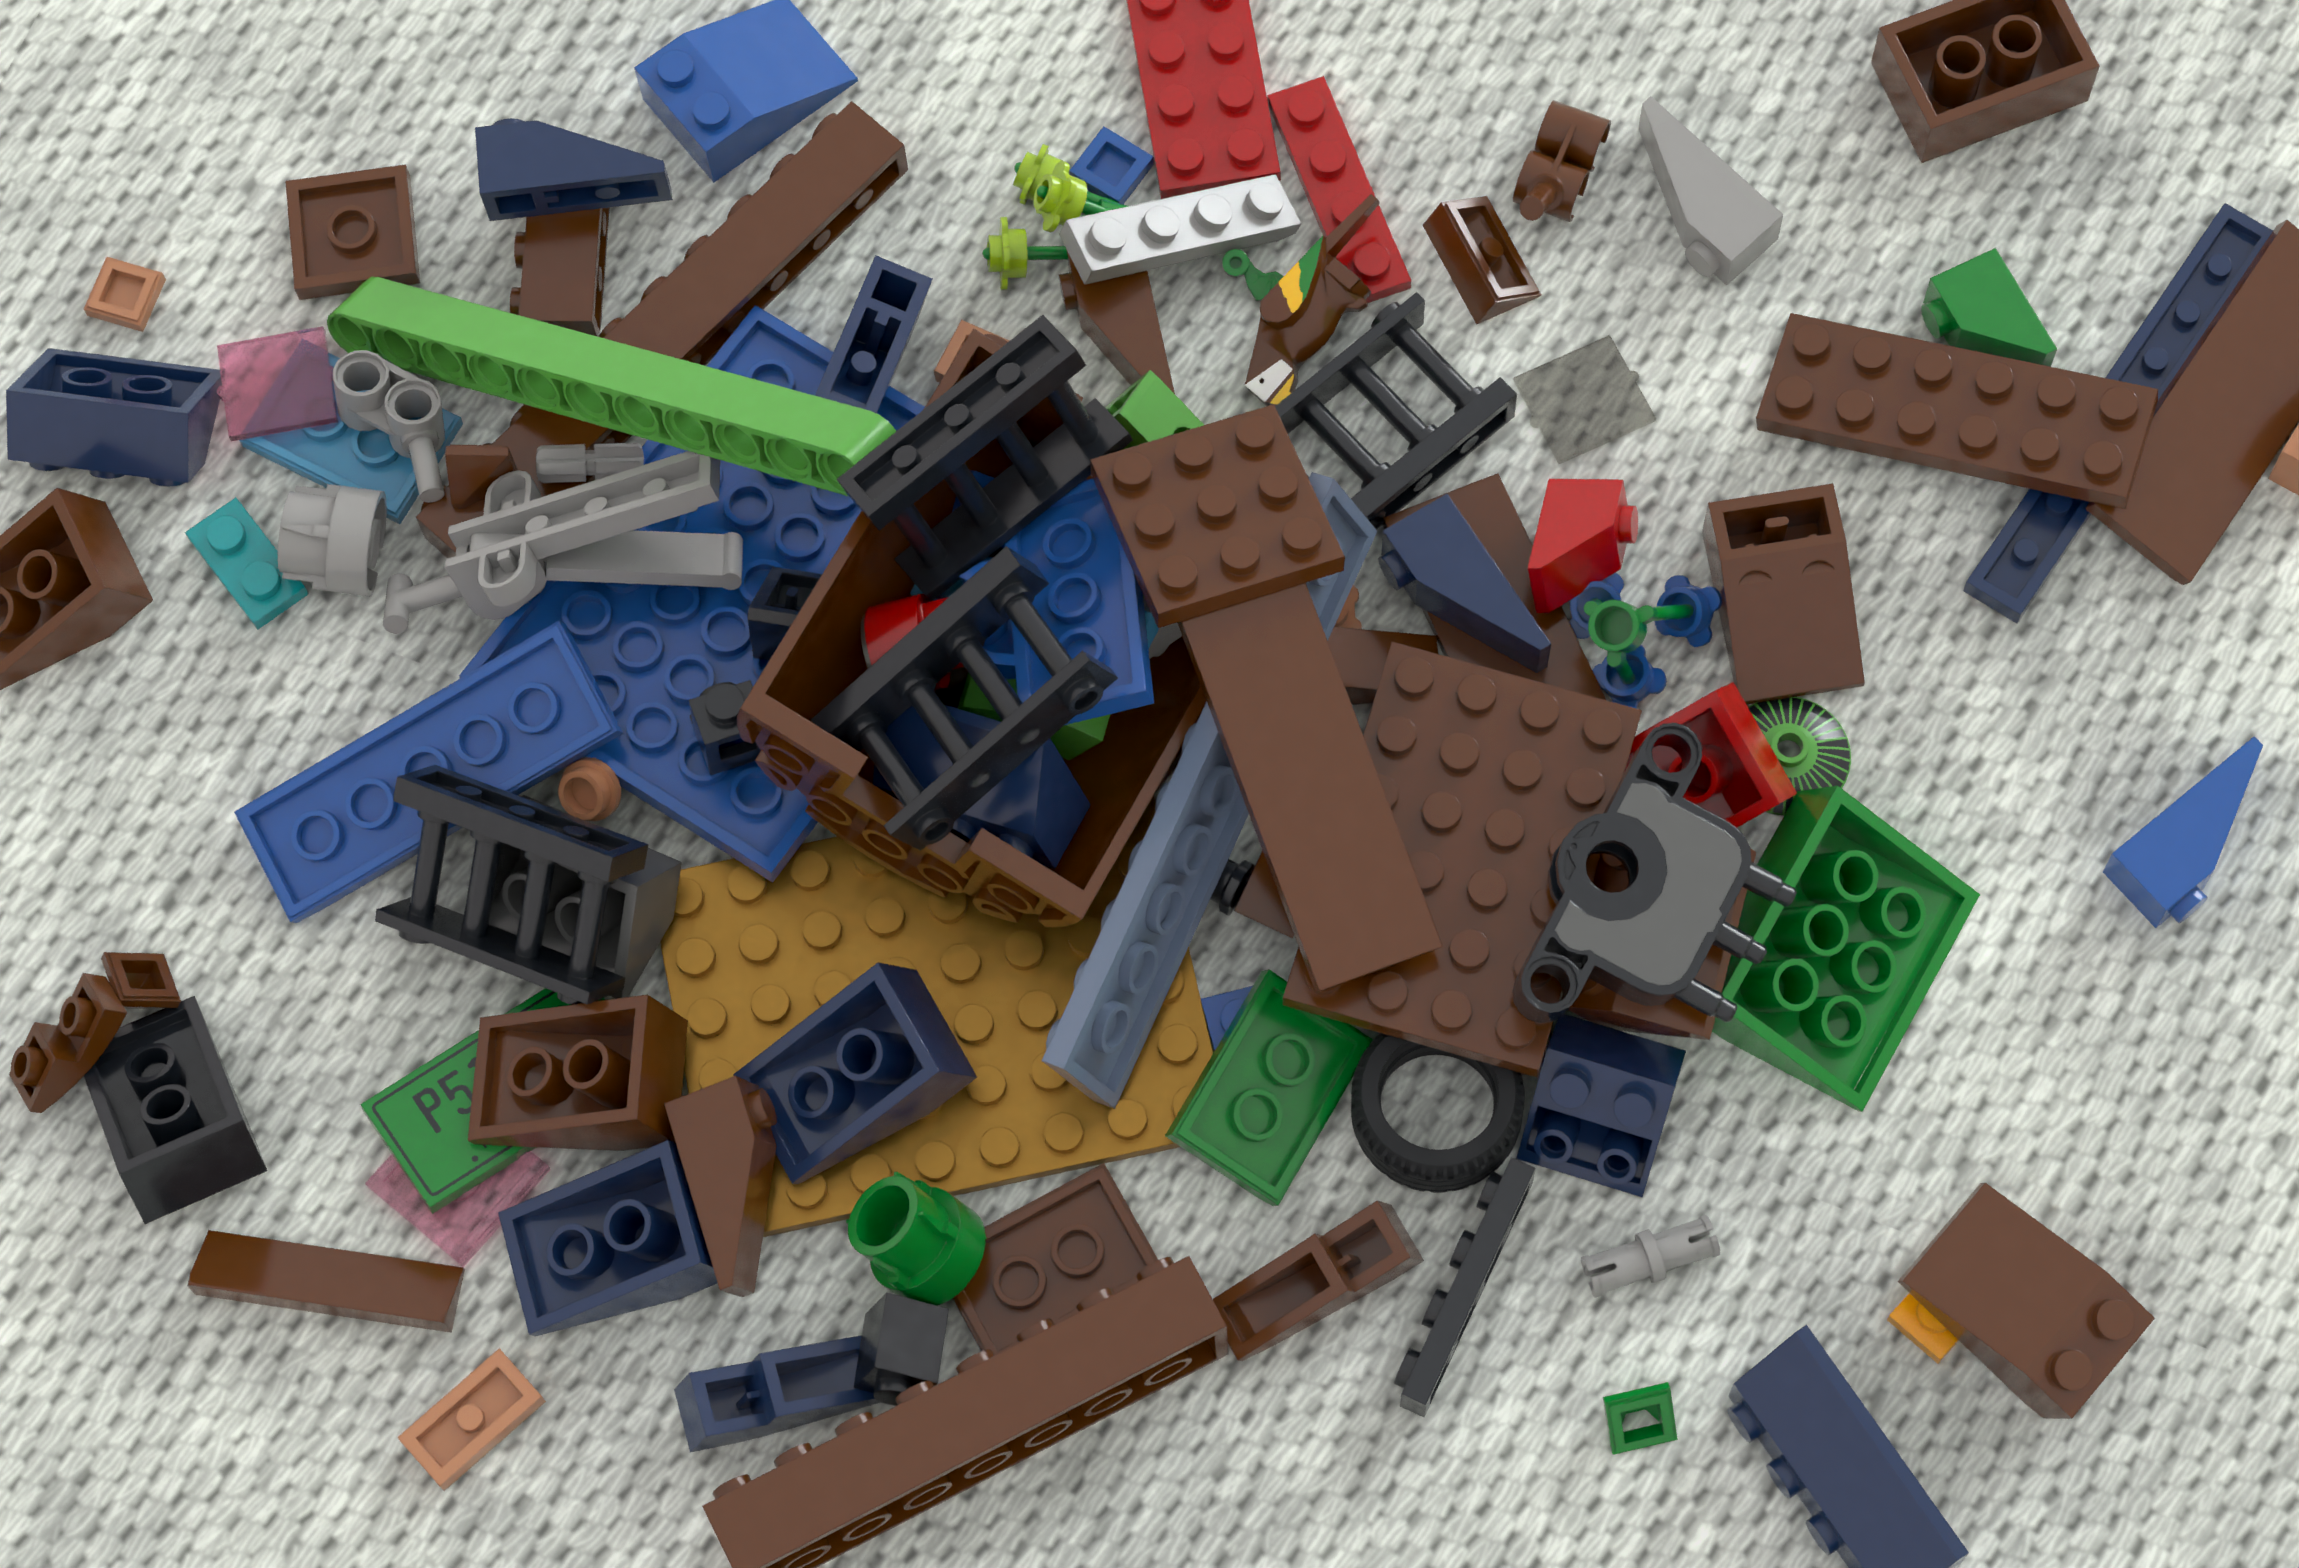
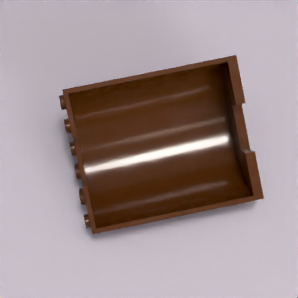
M973 329L925 408L1008 342L996 335H983L976 329ZM1076 393L1079 400L1082 402L1083 397ZM1047 397L1016 421L1033 447L1063 424ZM995 438L967 460L965 464L970 471L974 470L996 478L1011 466L1012 462ZM942 480L917 500L914 505L932 529L952 513L956 495L947 482ZM861 511L741 706L737 715V727L741 739L751 744L754 741L757 743L761 751L755 762L777 787L789 791L796 790L797 788L806 796L809 805L805 812L847 844L892 872L944 898L947 897L949 892H963L974 897L973 904L981 913L1018 923L1023 913L1040 915L1038 921L1045 927H1065L1079 922L1086 914L1180 750L1188 729L1196 722L1206 704L1205 695L1183 636L1171 643L1163 654L1150 658L1154 704L1110 714L1102 742L1071 760L1063 758L1091 806L1055 869L1043 866L983 828L968 842L950 832L942 840L927 845L920 851L890 836L883 826L902 810L904 806L899 800L872 784L874 763L864 749L857 751L811 721L815 715L868 669L861 642V620L863 615H865L866 609L869 606L909 597L915 585L894 560L895 557L910 546V543L892 520L879 531ZM996 550L990 557H995L1000 551Z

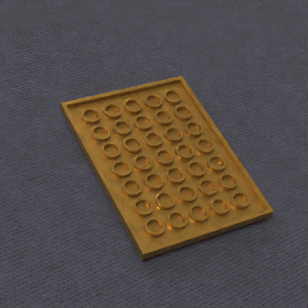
M1154 795L1083 919L1065 927H1045L1038 921L1040 915L1023 913L1019 922L1016 923L981 913L973 904V896L963 892H949L946 898L939 896L892 872L837 836L803 843L773 883L735 858L681 869L674 918L660 944L673 1011L688 1020L684 1072L689 1094L733 1077L734 1073L878 962L918 971L977 1075L975 1080L929 1115L800 1184L791 1183L775 1154L763 1237L849 1219L860 1196L877 1181L894 1176V1172H899L912 1181L921 1180L930 1187L940 1188L952 1196L1180 1147L1165 1137V1134L1213 1055L1189 947L1115 1109L1093 1101L1042 1062L1046 1052L1048 1033L1053 1024L1062 1017L1074 991L1076 972L1082 962L1089 958L1101 932V921L1104 911L1109 903L1116 899L1128 874V863L1132 850L1138 842L1144 839L1156 813Z

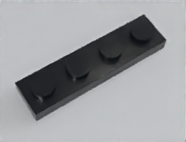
M1511 1157L1503 1176L1493 1171L1489 1175L1476 1206L1486 1211L1476 1234L1466 1229L1464 1230L1449 1263V1266L1459 1270L1449 1292L1439 1288L1435 1291L1422 1321V1325L1431 1329L1421 1352L1411 1347L1409 1348L1396 1375L1394 1384L1404 1388L1401 1393L1400 1407L1425 1417L1533 1184L1535 1167Z

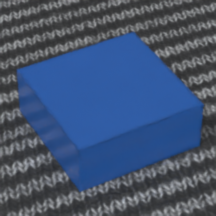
M1103 126L1069 170V175L1084 180L1089 192L1113 199L1119 204L1124 205L1153 167L1154 157Z

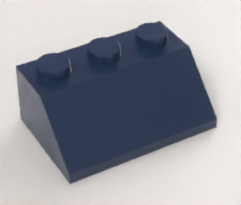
M48 348L6 390L8 460L29 462L32 468L41 471H55L65 467L89 470L92 476L103 479H113L129 475L149 478L151 483L159 486L170 487L189 483L206 461L226 377V370Z
M945 705L973 746L1001 723L994 719ZM910 706L888 726L885 734L924 789L953 765L913 706ZM1049 738L954 822L953 829L950 832L968 842L983 828L1043 866L1055 869L1091 804L1054 743ZM874 764L872 784L899 800Z

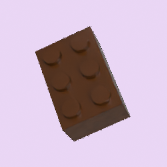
M1952 0L1880 27L1871 64L1921 163L2087 102L2100 67L2065 0Z

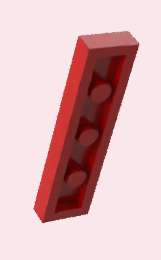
M1322 76L1267 95V101L1321 232L1326 238L1370 194L1373 196L1375 194L1325 77ZM1378 205L1335 257L1357 275L1370 289L1371 293L1366 299L1367 303L1411 288V278L1382 210Z

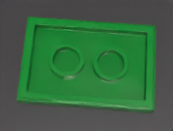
M1268 969L1261 971L1169 1127L1165 1137L1257 1198L1272 1206H1278L1353 1078L1362 1054L1369 1047L1373 1039L1351 1024L1284 1006L1283 995L1287 981Z

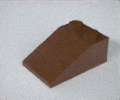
M56 488L0 535V690L110 637L153 601L105 501Z
M648 994L596 1001L590 1004L581 1003L480 1017L468 1141L475 1145L610 1151L650 1148L667 1140L676 1143L664 1103L682 1097L688 1020Z
M1987 1183L1979 1184L1897 1281L2015 1395L2038 1415L2046 1419H2072L2155 1319L2107 1271Z

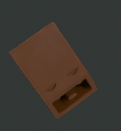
M1834 484L1709 502L1702 535L1713 587L1719 590L1722 597L1719 615L1733 681L1746 705L1864 686L1865 680L1847 543Z

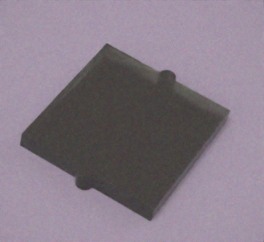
M1610 335L1513 378L1518 391L1532 414L1530 425L1533 428L1539 427L1558 464L1656 421L1654 413L1637 385L1639 374L1636 371L1629 370Z

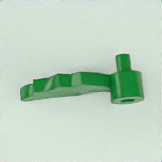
M1240 249L1229 250L1222 260V267L1227 275L1235 278L1244 275L1247 287L1256 301H1261L1284 277L1276 271L1263 273L1254 267L1246 253Z

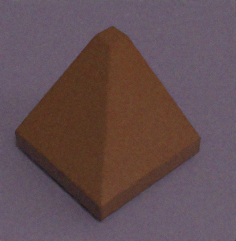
M450 444V446H446L445 458L453 508L464 509L484 499L487 489L493 481L508 472L518 470L511 451L506 445Z

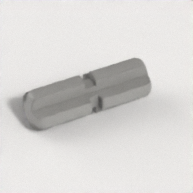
M638 443L594 444V450H585V444L542 445L536 451V474L538 480L543 483L586 482V475H595V480L644 465L643 449Z

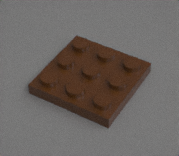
M1274 404L1090 459L1093 481L1158 628L1344 571L1345 556Z

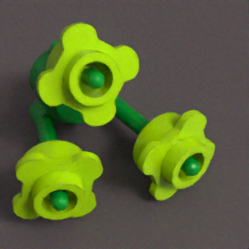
M1043 144L1038 155L1027 151L1023 161L1016 163L1014 166L1017 174L1013 185L1022 189L1019 203L1025 205L1028 199L1034 201L1036 213L1043 217L1044 231L1051 233L1057 228L1058 224L1064 225L1066 220L1080 217V215L1082 217L1128 207L1127 205L1119 204L1113 199L1098 196L1087 191V184L1084 180L1069 175V163L1048 154V145ZM1000 217L999 235H988L987 248L982 252L983 257L987 259L988 272H1000L1001 290H1007L1008 278H1026L1027 260H1068L1065 246H1027L1026 230L1008 229L1007 217Z

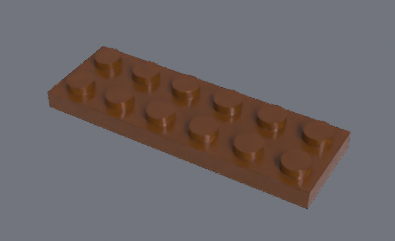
M1790 313L1756 416V424L1759 431L2126 509L2157 406L2158 389Z

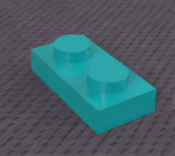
M236 497L185 532L189 541L257 630L309 595L301 581L282 578L283 572H280L278 568V551Z

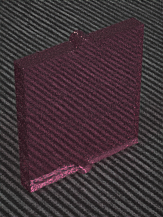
M323 326L217 345L222 385L217 388V394L225 404L228 435L231 442L338 422L333 388L334 367L330 366L326 331Z

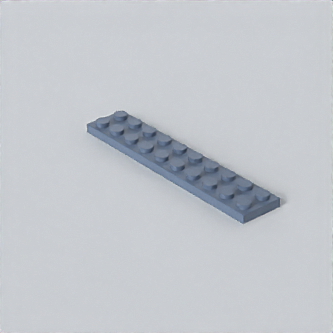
M1312 472L1309 481L1345 556L1344 571L1306 582L1328 641L1376 536L1377 530L1334 478ZM1207 701L1197 723H1194L1185 735L1182 746L1183 754L1171 780L1164 784L1157 796L1156 813L1144 839L1138 842L1132 850L1128 863V874L1116 899L1111 901L1104 911L1101 921V932L1089 958L1082 962L1076 972L1074 991L1062 1017L1053 1024L1047 1036L1046 1052L1042 1062L1093 1101L1114 1109L1249 815Z

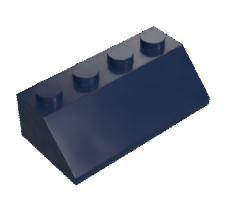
M1807 1325L1796 1331L1733 1384L1728 1397L1734 1405L1727 1409L1731 1421L1747 1442L1751 1443L1755 1439H1759L1773 1459V1461L1766 1465L1772 1480L1788 1499L1796 1494L1799 1496L1812 1515L1811 1518L1806 1520L1807 1528L1818 1546L1827 1555L1837 1551L1848 1568H1958L1969 1554Z

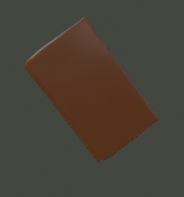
M1487 196L1441 202L1423 223L1422 226L1476 325L1541 296L1537 285Z

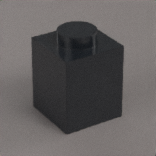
M886 1292L865 1314L853 1388L874 1393V1398L879 1402L897 1406L896 1397L906 1389L929 1380L936 1386L939 1379L949 1309Z

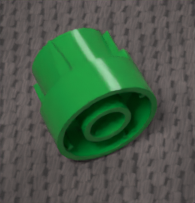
M894 1172V1176L883 1178L871 1185L860 1196L851 1212L850 1218L846 1220L848 1224V1237L852 1247L870 1260L872 1273L877 1281L898 1296L938 1306L958 1295L977 1272L984 1255L986 1243L985 1228L976 1212L947 1191L930 1187L921 1180L912 1181L899 1172Z

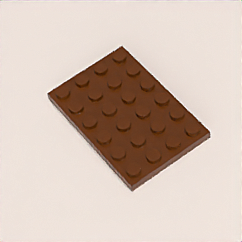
M1392 642L1363 736L1443 947L1316 993L1298 946L1283 995V1005L1538 1077L1553 1021L1538 1023L1524 1017L1513 1002L1512 989L1515 979L1545 922L1556 907L1550 895L1548 870L1553 853L1577 823L1594 814L1604 813L1625 773L1642 710ZM1593 854L1586 861L1587 875L1592 883L1601 854ZM1538 973L1531 977V990L1536 998L1548 1004L1559 1002L1562 987L1555 977L1546 973Z

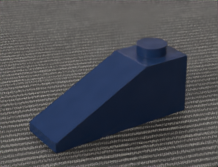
M508 118L499 120L491 126L475 127L479 193L489 221L673 200L672 189L663 160L537 120L523 121Z
M875 255L815 396L878 413L915 328L933 278Z
M1448 494L1383 530L1382 556L1378 558V562L1387 581L1395 590L1404 588L1415 605L1535 673L1548 667L1551 649L1550 641Z

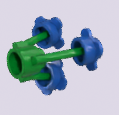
M1614 573L1602 581L1590 582L1581 594L1568 601L1572 615L1569 623L1576 637L1586 639L1590 636L1598 647L1607 650V656L1602 664L1596 665L1592 671L1601 690H1605L1612 699V702L1637 709L1638 703L1650 694L1661 693L1666 686L1667 678L1664 671L1660 668L1652 667L1645 657L1646 651L1641 645L1647 633L1646 624L1655 621V626L1662 635L1685 637L1689 644L1694 647H1701L1710 642L1712 639L1711 621L1714 612L1722 606V597L1717 588L1713 586L1700 588L1690 584L1686 576L1676 575L1669 578L1665 583V592L1660 596L1656 607L1645 605L1637 608L1634 605L1621 601L1620 592L1624 587V582L1619 574Z

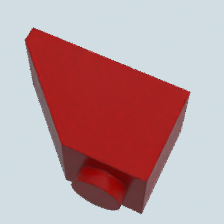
M1548 480L1528 564L1536 613H1550L1581 594L1590 582L1602 581L1621 570L1627 543L1634 544L1638 535L1637 507L1627 504L1623 480Z

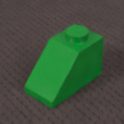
M1996 248L1930 278L1923 301L1924 304L1921 306V313L1925 325L1933 337L1938 339L1944 336L1949 346L2051 367L2057 347Z

